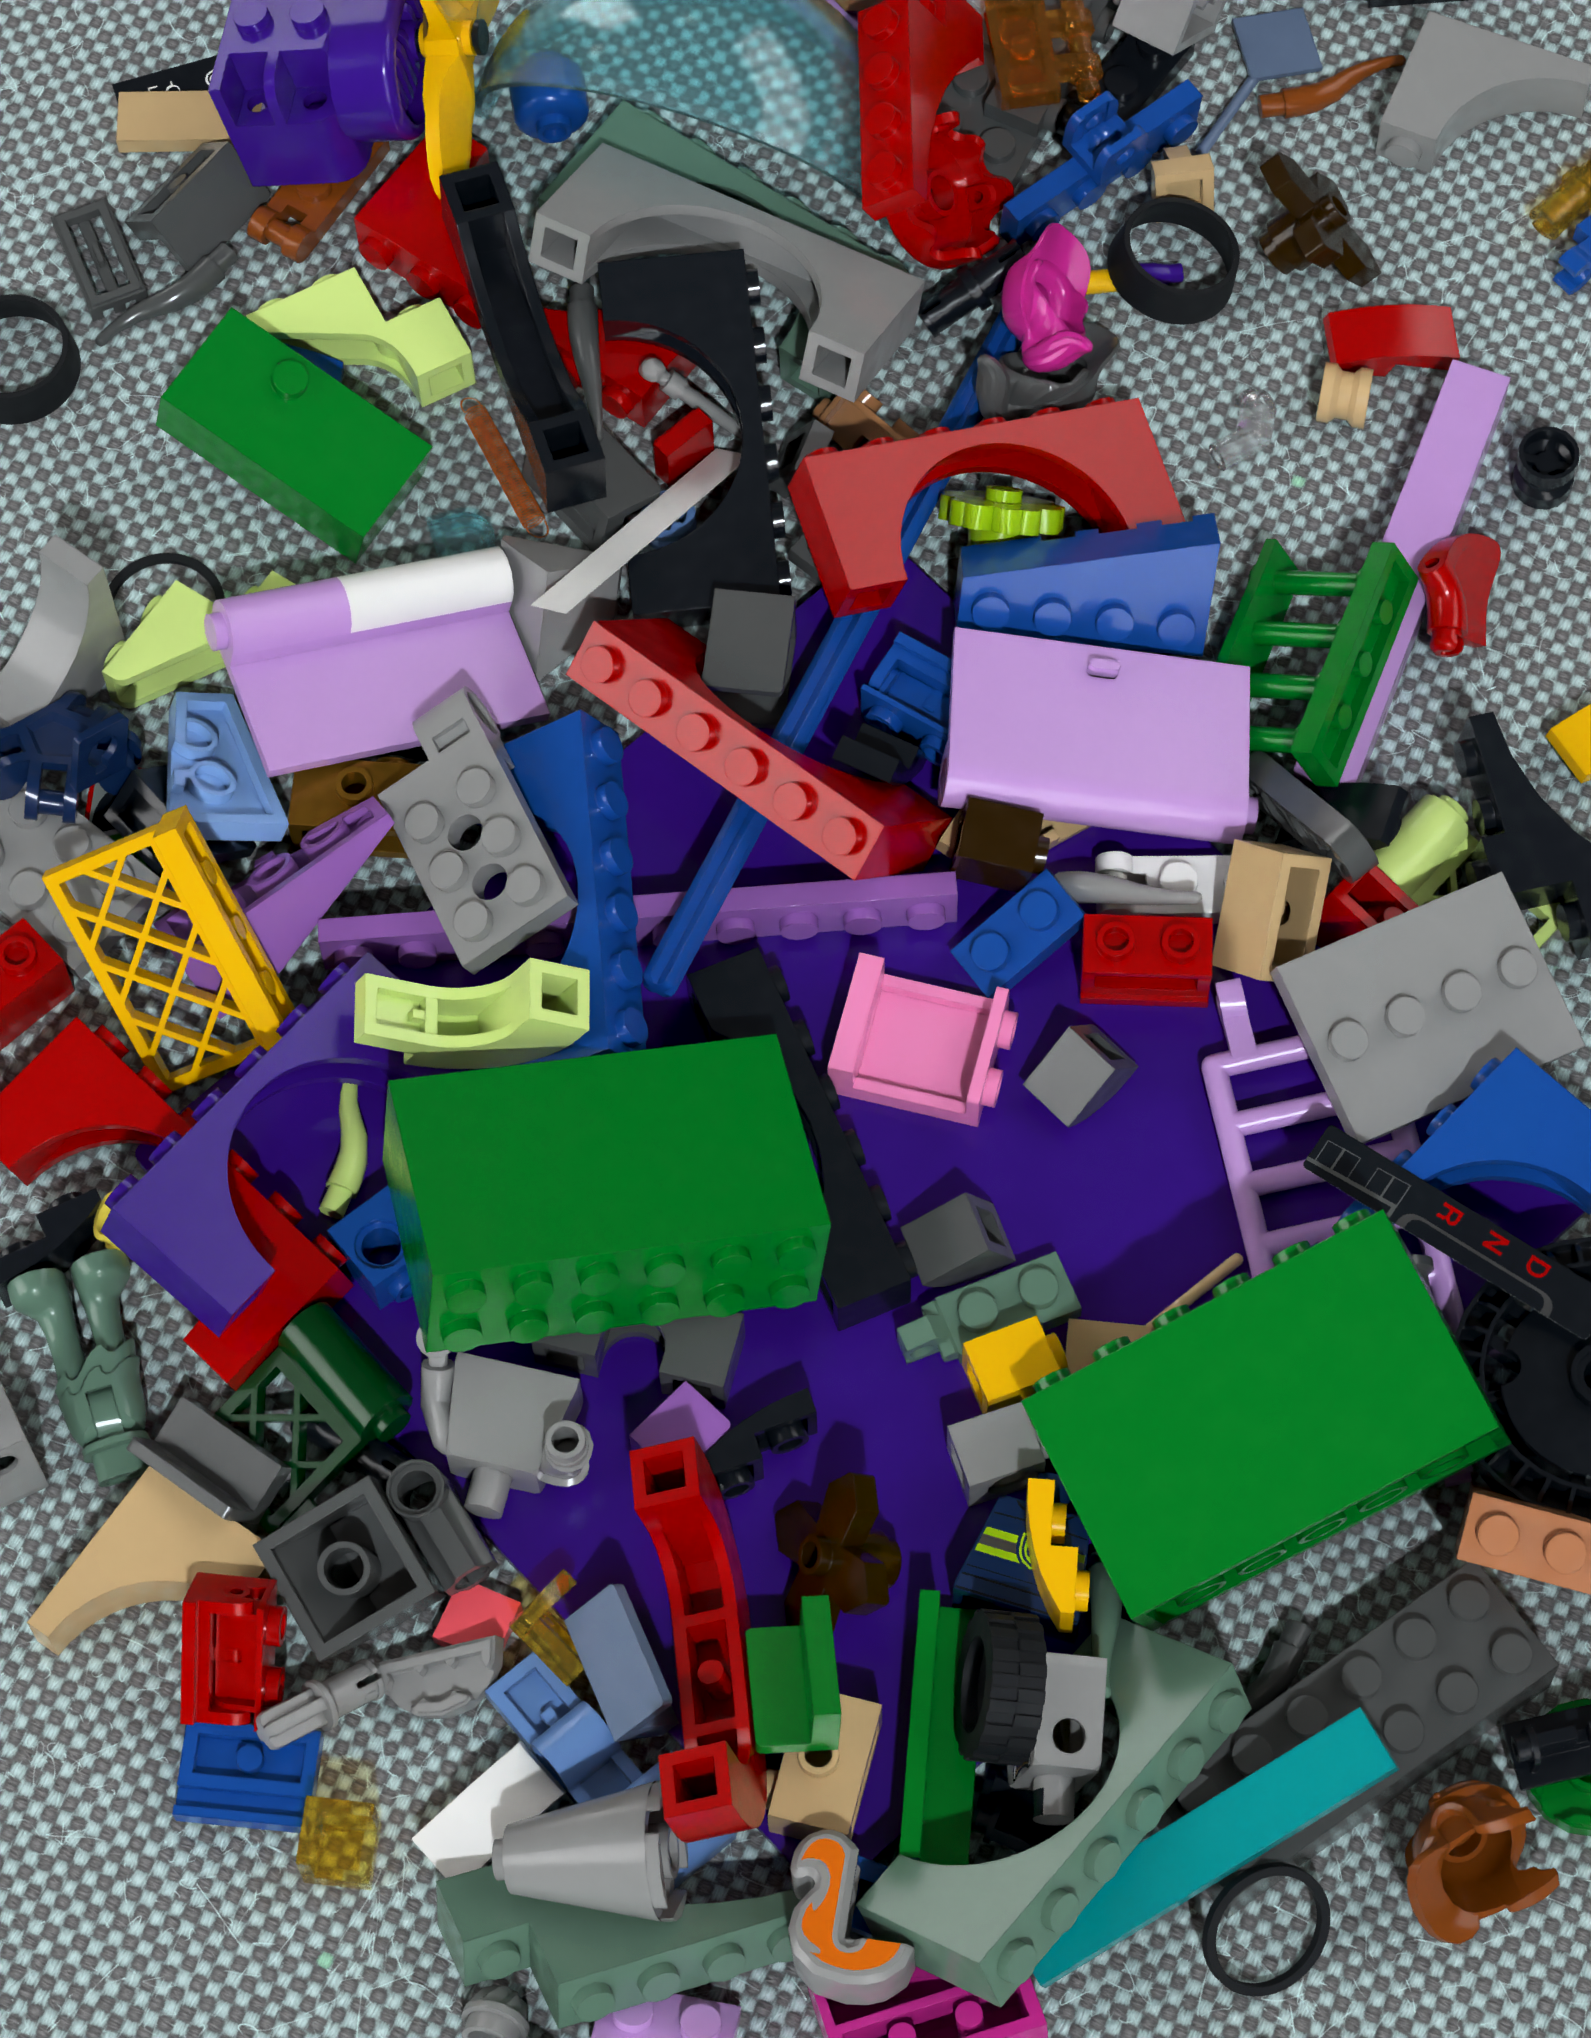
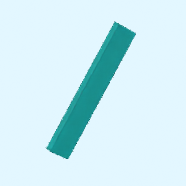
M1361 1707L1357 1708L1139 1843L1120 1865L1115 1876L1103 1885L1078 1915L1074 1925L1062 1934L1036 1965L1033 1974L1039 1985L1047 1988L1399 1771V1767Z

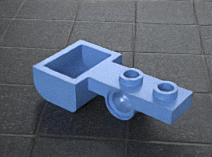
M538 1649L534 1650L485 1690L487 1700L528 1749L567 1791L566 1794L574 1804L660 1780L659 1762L642 1774L622 1750L620 1743L614 1741L609 1727L587 1702L581 1701ZM737 1832L687 1843L688 1868H679L678 1875L674 1881V1890L735 1840Z

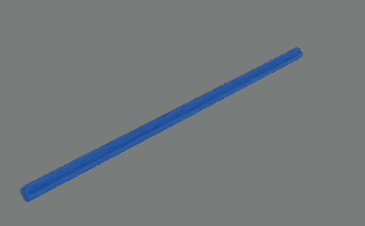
M1002 308L938 427H947L950 431L971 428L981 422L983 416L980 412L976 395L977 358L980 355L986 354L999 361L1001 355L1017 352L1022 345V342L1007 328ZM951 477L935 482L923 489L906 505L901 528L903 564H905ZM880 609L834 618L771 735L772 738L801 754L804 753ZM737 798L643 972V985L650 992L667 998L676 993L768 820L739 798Z

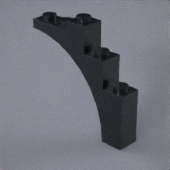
M1494 712L1470 716L1458 740L1454 743V758L1460 776L1462 778L1469 777L1476 798L1472 801V816L1479 835H1487V837L1480 839L1469 860L1470 862L1466 863L1467 884L1471 885L1502 871L1520 910L1560 902L1556 908V917L1562 938L1566 942L1572 941L1578 960L1590 958L1591 842L1575 832L1536 792L1513 758Z

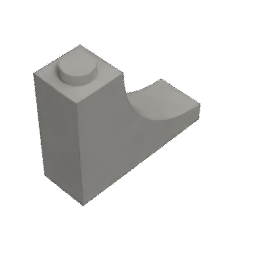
M1429 11L1380 121L1375 154L1389 159L1397 166L1404 168L1414 167L1431 173L1437 160L1457 138L1473 127L1490 119L1508 114L1535 111L1565 114L1581 119L1591 94V65Z
M54 535L39 551L41 578L36 603L16 649L0 672V728L8 727L56 702L69 690L83 694L86 697L87 705L105 685L102 670L108 653L119 641H126L104 568L57 535Z

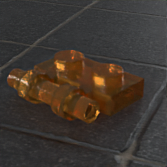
M984 0L983 13L1002 111L1058 104L1061 101L1060 83L1070 82L1076 86L1078 99L1081 102L1089 103L1101 95L1099 80L1102 79L1104 73L1100 55L1093 52L1090 37L1095 31L1092 13L1084 7L1083 0H1059L1061 9L1046 11L1044 0ZM1062 38L1064 41H1067L1069 53L1054 55L1052 39Z

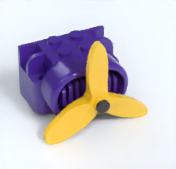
M231 0L208 92L252 186L325 184L348 181L358 176L366 168L374 142L410 141L418 138L425 130L430 180L436 195L441 200L439 176L468 169L470 166L472 125L475 112L473 62L475 56L486 55L488 52V26L494 17L499 0ZM262 103L260 112H252L256 105Z

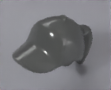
M1083 322L1086 332L1085 336L1093 343V350L1068 366L1052 372L1038 373L1028 369L1022 361L1021 350L1003 354L999 361L990 355H980L977 358L976 395L982 416L985 419L1003 417L1006 421H1010L1016 417L1027 418L1033 413L1048 407H1058L1061 411L1083 408L1093 401L1099 374L1120 347L1118 337L1101 326Z

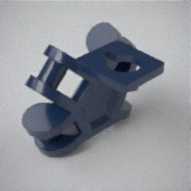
M69 690L56 702L8 727L0 728V800L12 798L19 793L27 782L24 819L37 821L39 814L63 816L62 823L76 824L79 792L99 782L104 791L117 796L132 770L138 769L137 765L142 759V742L133 731L128 729L129 719L122 712H119L117 708L104 703L94 710L86 706V697L83 694ZM43 769L67 772L65 791L41 789Z

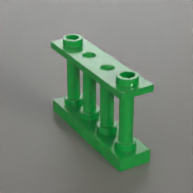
M1266 539L1256 564L1251 568L1247 587L1216 662L1250 667V702L1252 698L1309 701L1302 721L1296 728L1250 726V751L1291 753L1315 786L1338 787L1419 580L1395 543L1372 542L1364 565L1358 572L1298 570L1277 539ZM1293 595L1350 597L1343 618L1337 624L1283 622ZM1273 646L1330 649L1323 668L1317 676L1263 673Z

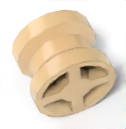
M1326 362L1316 422L1328 424L1333 419L1346 420L1351 428L1364 429L1374 369L1362 367L1356 372L1343 371L1338 363Z

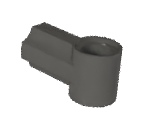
M423 1459L408 1460L398 1465L391 1472L386 1483V1496L389 1505L403 1519L445 1592L452 1596L458 1592L470 1590L486 1580L499 1564L461 1503L456 1486L434 1464ZM435 1482L436 1494L432 1502L424 1508L411 1509L410 1497L413 1491L421 1484Z

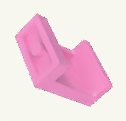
M859 953L827 1067L828 1075L837 1094L978 1127L983 1106L995 1108L999 1096L1003 1070L994 1068L999 1048L1011 1049L1017 1027L1019 1013L1009 1011L1010 989L997 986L994 998L991 999L885 974V958Z

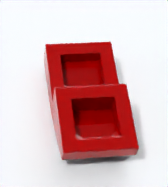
M1418 304L1367 306L1330 312L1323 318L1330 362L1338 363L1343 371L1356 372L1363 367L1374 369L1373 376L1385 377L1395 365L1448 371L1452 360L1460 359L1452 310L1448 306Z

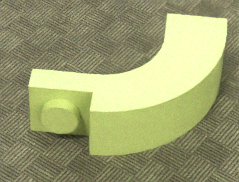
M529 958L511 975L502 980L486 985L464 988L435 987L365 973L355 983L354 1043L404 1052V1064L443 1069L502 1067L546 1057L570 1046L589 1031L590 970Z

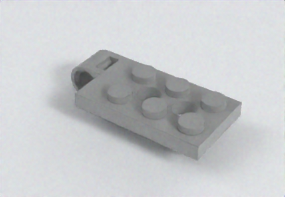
M464 686L413 721V729L428 761L378 794V797L384 809L395 822L393 828L462 967L475 975L579 904L510 771L515 766L500 739L501 735L494 719L476 694ZM481 823L482 832L478 843L468 850L461 851L460 838L464 831L474 824ZM506 872L507 881L503 892L496 898L485 900L484 889L487 882L494 875Z

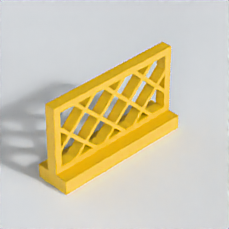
M186 805L163 814L160 822L44 872L42 880L143 1064L171 1091L242 1063L259 1045L269 1051L282 1038L276 1031L295 1007ZM151 846L163 868L158 886L121 873L127 855ZM117 860L114 870L104 867V865ZM84 874L109 883L101 910L75 901L65 882ZM168 879L175 892L165 889ZM116 887L153 899L144 925L108 912ZM160 902L187 912L193 923L188 941L151 928ZM86 920L96 923L93 932ZM103 926L139 938L131 964L104 954L98 943ZM197 935L200 936L204 946L195 944ZM146 942L183 954L174 980L138 967ZM190 957L216 966L223 979L218 995L181 983ZM116 975L126 978L123 987ZM133 981L169 993L161 1019L135 1010L128 998ZM227 988L234 1001L224 998ZM176 996L212 1009L204 1034L168 1022ZM219 1011L245 1020L254 1038L239 1045H233L211 1037ZM146 1029L156 1032L153 1041ZM162 1035L198 1047L194 1063L170 1073L158 1052ZM205 1050L215 1053L214 1055L203 1059Z

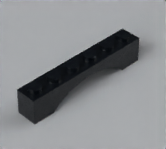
M495 161L439 176L442 218L547 513L607 497L605 456L588 409L574 388L553 339L531 272L515 208L498 162Z
M757 947L687 974L689 1002L707 1042L777 1034L806 1138L811 1145L821 1175L823 1197L831 1221L819 1289L838 1331L911 1303V1278L918 1276L914 1259L906 1242L900 1240L894 1243L885 1222L892 1220L887 1200L878 1184L868 1187L860 1166L866 1164V1159L860 1141L852 1128L842 1131L834 1111L841 1108L837 1092L829 1075L824 1073L817 1076L809 1059V1056L815 1054L812 1038L802 1019L792 1022L784 1005V1002L790 1000V994L779 967L773 965L767 968Z

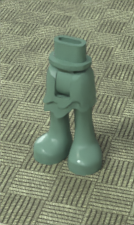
M105 1249L82 1256L73 1262L70 1268L73 1283L85 1310L95 1343V1348L90 1352L86 1360L73 1313L72 1296L66 1276L62 1271L56 1268H42L29 1271L17 1276L7 1285L10 1302L14 1309L37 1321L46 1337L58 1380L55 1393L59 1400V1408L71 1436L83 1448L81 1452L84 1462L93 1463L100 1487H109L139 1478L149 1467V1465L126 1449L133 1437L149 1440L150 1437L148 1432L144 1431L146 1425V1403L139 1376L140 1357L136 1356L135 1339H125L120 1316L119 1298L130 1278V1264L127 1255L117 1249Z

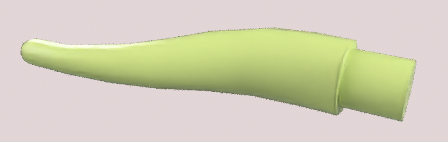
M343 1083L340 1092V1150L326 1182L328 1189L319 1207L323 1214L334 1219H342L351 1199L357 1197L368 1165V1137L358 1106V1085Z

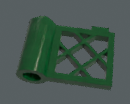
M318 1302L297 1315L283 1330L278 1339L276 1350L215 1412L216 1415L230 1425L232 1423H250L249 1438L263 1448L264 1423H293L291 1461H282L292 1468L290 1497L276 1512L268 1507L259 1522L269 1534H272L318 1506L314 1501L316 1496L369 1441L376 1438L381 1442L388 1441L405 1428L411 1418L408 1410L412 1404L413 1397L327 1302ZM282 1372L294 1385L293 1414H265L266 1387ZM308 1402L318 1414H308ZM250 1405V1414H241ZM307 1423H327L343 1441L324 1461H306ZM306 1470H315V1471L305 1480Z

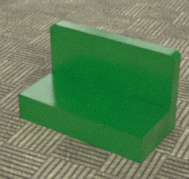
M829 1595L802 1596L799 1626L749 1628L745 1633L755 1750L760 1754L838 1750L842 1713Z

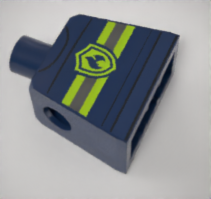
M1048 1472L1038 1473L1037 1479L1055 1480L1054 1503H1067L1064 1544L1051 1543V1545L1078 1547L1077 1570H1086L1089 1536L1080 1518L1068 1514L1071 1500L1059 1476ZM1007 1495L1000 1496L955 1580L952 1608L979 1610L983 1608L1031 1613L1040 1618L1039 1622L1043 1625L1045 1636L1075 1644L1081 1611L1074 1612L1072 1633L1058 1632L1039 1594L1027 1544L1026 1501Z

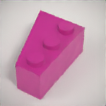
M916 1967L907 1988L887 2001L871 2005L843 2004L817 1995L808 1987L809 1997L823 2038H1048L1047 2022L1030 1977L1015 1990L1001 2008Z

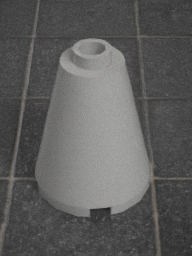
M660 1780L510 1823L504 1830L503 1838L495 1839L493 1842V1873L497 1881H505L510 1894L659 1922H674L682 1917L687 1889L674 1890V1881L678 1875L679 1868H688V1845L674 1834L664 1820Z

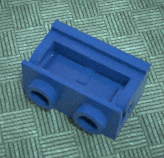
M900 631L894 639V644L874 671L868 685L863 684L861 687V717L866 720L868 725L920 747L928 761L941 767L944 749L948 740L952 659Z

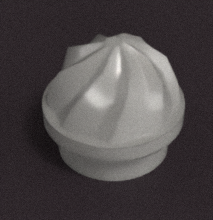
M507 1986L483 1987L473 1996L471 2001L466 2003L461 2018L465 2026L462 2031V2038H527L530 2031V2026L527 2022L528 2004L519 1997L517 1991Z

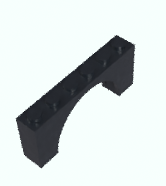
M744 249L598 263L605 341L624 340L656 345L670 350L698 366L717 384L729 401L735 413L743 443L737 474L727 495L714 513L703 524L678 541L660 549L636 554L628 561L633 619L668 618L680 627L710 625L715 588L792 596L789 561H777L775 539L786 538L782 501H770L768 480L779 479L776 443L764 444L762 422L773 421L770 384L758 385L756 364L767 363L765 333L763 326L752 327L750 306L761 305L758 270H746Z

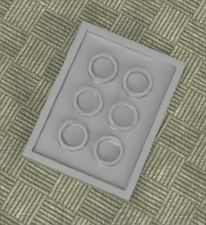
M1502 871L1277 966L1270 972L1345 1133L1363 1144L1435 1114L1450 1103L1455 1105L1465 1101L1473 1093L1474 1090L1470 1087L1471 1082L1482 1067L1495 1057L1502 1062L1516 1047L1539 1067H1543L1586 1046Z

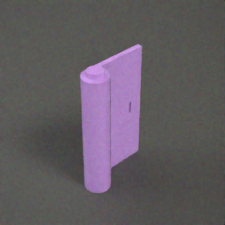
M959 627L954 628L948 740L940 767L938 806L964 809L968 798L973 797L1044 814L1043 820L1232 845L1234 839L1242 840L1244 834L1252 835L1254 833L1259 803L1257 797L1249 796V666Z

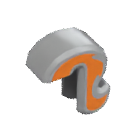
M820 1830L809 1834L798 1844L790 1866L793 1892L795 1897L801 1900L793 1909L788 1927L790 1948L796 1974L815 1994L843 2004L871 2005L887 2001L907 1988L916 1969L915 1948L908 1944L866 1938L850 1939L861 1872L860 1867L857 1865L859 1849L843 1833L835 1830Z

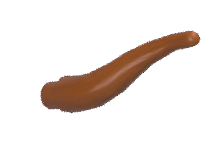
M1404 55L1381 57L1346 68L1334 76L1317 83L1281 88L1280 92L1258 95L1260 118L1283 116L1284 119L1316 113L1339 101L1362 80L1383 69L1402 66L1405 64L1406 59Z

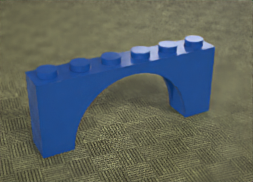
M580 709L503 744L515 766L510 771L541 832L559 833L567 844L575 865L579 905H577L570 941L560 964L590 970L589 1031L570 1046L556 1053L514 1065L645 1050L648 1039V1028L643 1017L641 994L643 970L638 960L636 937L638 914L633 903L631 880L633 857L628 846L626 815L628 813V801L624 793L621 760L624 754L623 746L618 732Z
M1517 1047L1502 1062L1495 1057L1482 1067L1471 1082L1470 1087L1474 1090L1473 1093L1458 1108L1450 1103L1436 1115L1426 1130V1134L1430 1137L1414 1154L1406 1149L1392 1161L1440 1191L1476 1181H1512L1529 1184L1555 1193L1572 1202L1588 1215L1591 1214V1110ZM1355 1200L1344 1211L1339 1220L1362 1209H1369L1371 1215L1376 1212Z

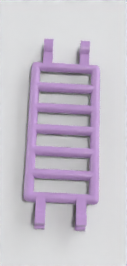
M1235 978L1215 983L1217 996H1215L1229 1050L1206 1056L1202 1061L1201 1071L1251 1275L1254 1278L1274 1267L1272 1258L1287 1247L1302 1241H1308L1310 1246L1335 1235L1332 1227L1338 1222L1341 1215L1268 1231L1259 1196L1325 1182V1180L1305 1169L1303 1166L1305 1160L1253 1171L1244 1136L1337 1116L1326 1092L1238 1111L1230 1076L1310 1059L1299 1035L1259 1044L1255 1043L1241 979ZM1415 1122L1391 1132L1393 1139L1391 1141L1368 1145L1369 1148L1391 1161L1406 1149L1414 1154L1421 1147ZM1394 1224L1397 1230L1403 1229L1400 1226ZM1418 1238L1422 1255L1430 1256L1433 1259L1434 1271L1428 1274L1433 1297L1455 1336L1464 1309L1451 1259ZM1472 1465L1443 1479L1445 1487L1471 1482L1470 1472H1473Z

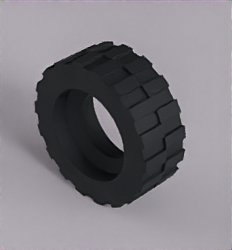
M981 1608L980 1610L977 1609L974 1612L973 1618L969 1620L958 1659L954 1693L955 1737L959 1746L958 1751L966 1761L1022 1766L1023 1762L1028 1761L1031 1751L1034 1750L1038 1730H1040L1047 1678V1647L1044 1640V1628L1040 1624V1618L1037 1615Z

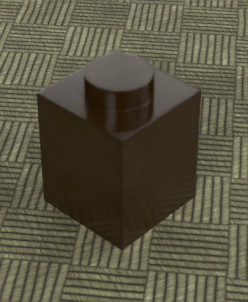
M969 797L959 817L949 872L956 871V879L1018 893L1027 885L1032 873L1039 875L1043 872L1046 864L1050 838L1040 836L1044 814Z

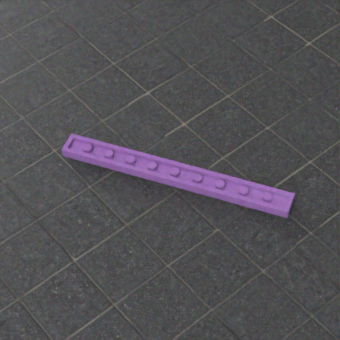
M956 871L885 876L856 881L845 879L731 888L703 941L718 940L724 944L737 945L747 943L754 939V937L782 935L787 939L802 940L811 938L818 932L845 930L854 935H867L875 933L883 927L909 926L916 930L936 929L944 923L957 922L958 891ZM687 891L633 895V903L638 914V924L636 926L637 946L655 945L657 947ZM577 906L503 956L527 954L537 959H550L561 955L566 951L570 941ZM435 910L318 919V943L325 970L335 969L342 962L352 968L367 952L383 965L401 964L404 967L414 969L432 966L436 961L459 960Z

